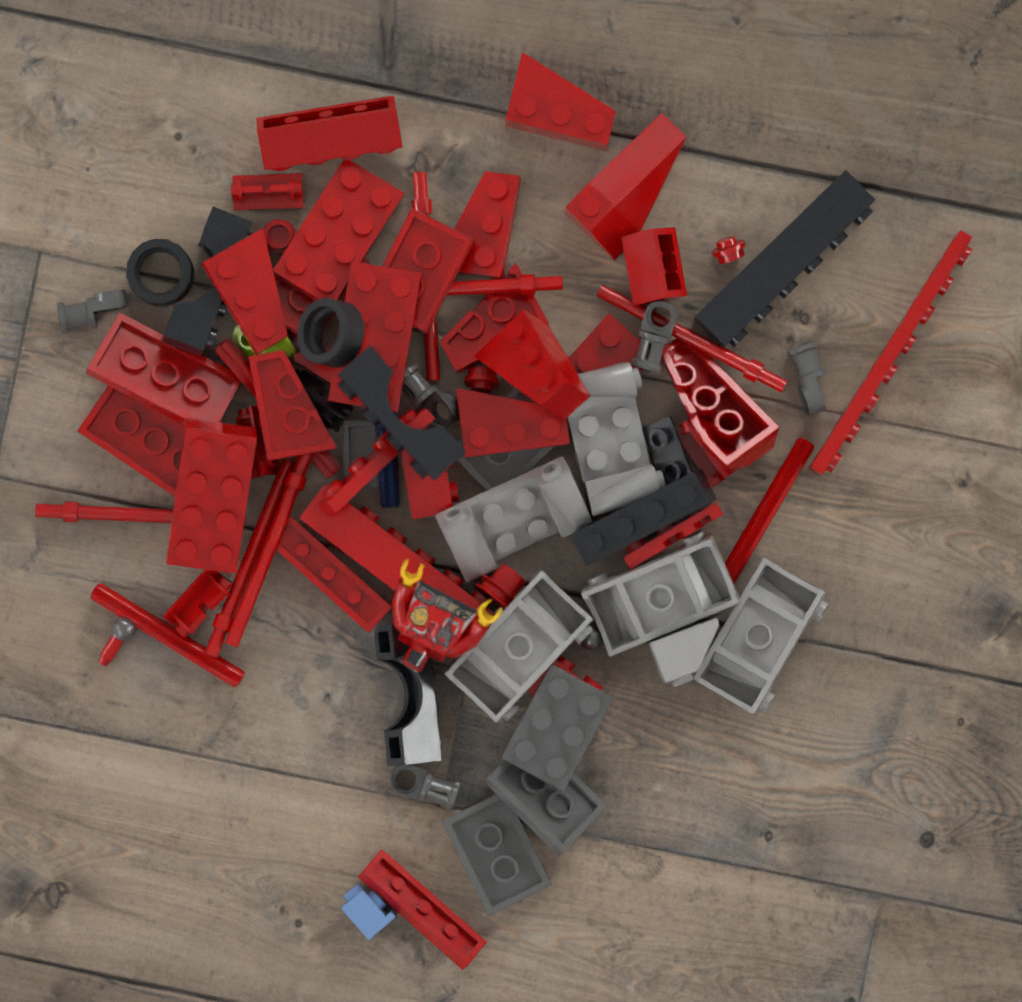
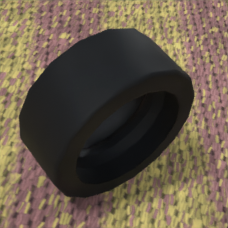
M152 239L143 242L133 250L127 262L126 277L131 290L142 301L152 306L167 307L178 303L189 293L194 283V267L191 258L180 245L168 239ZM157 252L172 255L178 261L181 268L178 284L171 291L165 293H154L148 290L140 278V267L143 261L149 255Z
M327 297L315 300L306 308L300 318L297 333L301 353L308 361L334 368L346 366L356 357L363 343L364 321L360 311L353 304ZM336 313L339 319L340 331L333 348L326 353L322 344V333L329 317Z

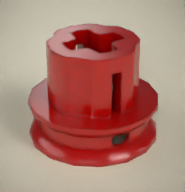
M502 563L491 577L483 575L482 583L476 584L475 588L485 598L491 600L492 604L499 609L502 608V611H504L513 602L514 597L526 581L516 571Z

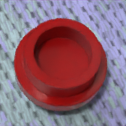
M274 219L263 228L268 250L275 254H283L296 234L294 226L284 219Z
M729 236L715 243L717 248L711 251L714 258L717 257L719 264H726L745 256L743 248L746 244L744 240H736L735 236Z
M471 367L468 369V375L464 377V385L470 387V391L488 394L491 393V389L499 386V379L496 377V372L489 367Z

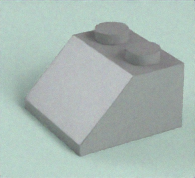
M711 618L647 643L662 682H670L673 687L694 680L691 673L699 671L719 626L717 618Z

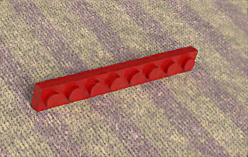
M962 230L954 236L810 464L809 470L819 476L823 475L825 470L832 473L842 457L837 451L844 440L851 443L861 426L856 421L863 411L869 414L876 404L879 396L875 394V391L881 382L888 384L895 374L898 366L893 364L900 352L906 355L917 338L912 335L918 323L925 325L935 310V307L930 305L937 293L943 296L951 285L954 278L949 276L955 264L961 267L970 255L972 248L967 245L973 237Z

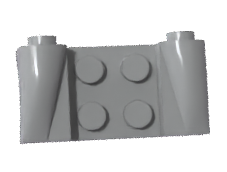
M621 362L579 373L578 376L590 397L566 419L587 509L590 515L595 516L619 510L665 487V480L662 471H655L654 466L649 461L635 400L637 389L642 388L638 368L632 369L629 362Z
M563 456L435 515L466 583L497 569L495 561L557 532H559L561 538H564L593 524L570 468Z
M700 530L689 534L683 538L685 544L681 545L678 551L618 576H615V574L607 576L606 572L602 571L586 579L588 585L583 587L581 595L596 621L609 657L739 603L740 597L711 533L704 535L703 531Z
M763 558L742 593L739 603L735 605L693 679L754 716H757L760 711L766 713L776 697L775 694L771 693L773 683L802 633L813 620L819 622L829 606L828 603L824 602L826 593L792 575L770 560Z
M541 571L503 611L502 615L490 625L489 630L479 644L464 653L445 675L496 723L501 717L507 722L521 707L516 701L573 640L580 644L593 630L588 625L593 618Z

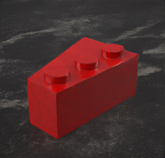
M525 310L520 312L474 355V357L537 404L563 419L569 417L590 397L550 326Z

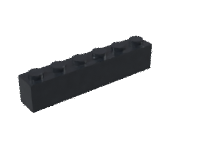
M845 170L695 316V322L718 345L726 347L730 344L734 348L748 335L744 328L753 319L760 323L773 310L769 304L778 295L785 299L799 285L794 280L799 274L805 271L809 275L823 262L819 255L828 246L834 251L848 237L844 231L853 222L860 226L873 213L869 206L875 199Z

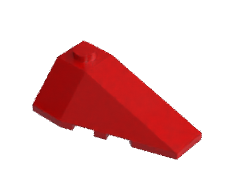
M661 113L565 207L564 213L615 261L624 251L621 237L641 232L686 136Z
M677 338L664 347L661 359L702 445L725 469L748 467L774 448L779 426L709 355Z

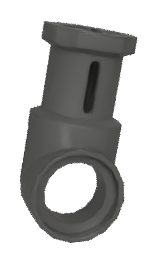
M125 290L94 294V297H89L86 299V302L70 305H65L63 302L57 303L62 333L65 334L69 332V329L91 326L92 329L98 328L96 313L128 307Z
M657 301L648 306L639 332L641 337L636 358L631 360L632 365L650 371L661 372L660 360L664 346L669 343L673 327L678 321V312L672 303ZM659 306L667 308L671 314L669 324L664 327L657 326L652 320V313Z
M816 341L787 351L788 356L793 357L800 377L797 380L800 386H798V392L803 407L809 416L826 410L825 400L816 378L828 374L827 368H823L815 349L818 346Z
M416 364L408 367L405 370L402 391L413 402L412 407L414 410L427 408L435 417L431 422L434 427L443 425L445 428L458 420L460 415L457 399L450 394L441 393L436 386L431 387L418 372L419 367ZM438 402L447 407L449 412L448 419L439 415L437 411Z
M412 764L397 765L390 776L391 787L396 793L421 802L426 799L444 805L448 811H451L461 783L458 780L450 782L435 777L431 771ZM408 769L415 774L416 782L413 787L402 789L396 784V775L401 770ZM431 788L447 792V794L432 790Z

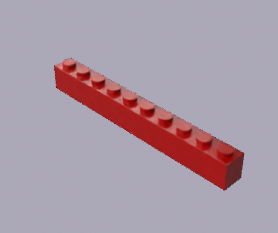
M326 485L321 488L299 517V519L394 591H396L399 580L402 579V565L405 560L409 559L406 567L409 573L416 574L422 563L423 573L420 580L479 610L480 606L488 600L476 590L470 595L460 588L464 581L450 570L446 569L442 574L435 569L432 564L436 560L421 548H418L414 553L406 547L404 543L407 541V538L392 526L388 531H385L377 525L376 522L380 517L364 505L358 510L347 502L337 513L325 514L317 504L325 497L322 491L327 487ZM490 601V603L486 606V612L490 616H495V613L488 609L489 605L492 603ZM559 655L552 663L556 667L579 678L572 672L575 665L562 655ZM549 667L529 687L527 692L533 696L535 695ZM588 675L582 680L599 690L604 688Z

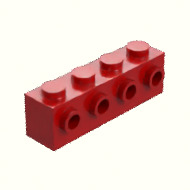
M394 95L256 118L257 135L264 170L284 171L294 165L306 163L308 165H320L330 159L342 158L351 160L358 158L361 154L373 152L388 154L397 148H403Z

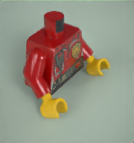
M407 559L402 565V579L398 582L392 600L393 622L396 629L401 632L399 640L410 646L402 661L403 664L415 671L421 672L429 657L443 662L446 657L457 658L475 648L489 630V623L495 622L502 615L503 611L500 608L495 616H490L486 612V606L491 600L485 601L477 610L420 580L423 573L422 563L420 564L419 571L416 574H411L406 570L409 561Z

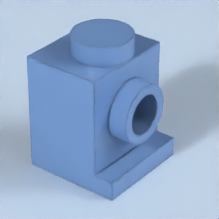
M359 883L343 896L347 902L341 909L368 940L375 936L397 915L393 909L386 913L383 909L387 905L386 902L375 891L371 890L368 892Z

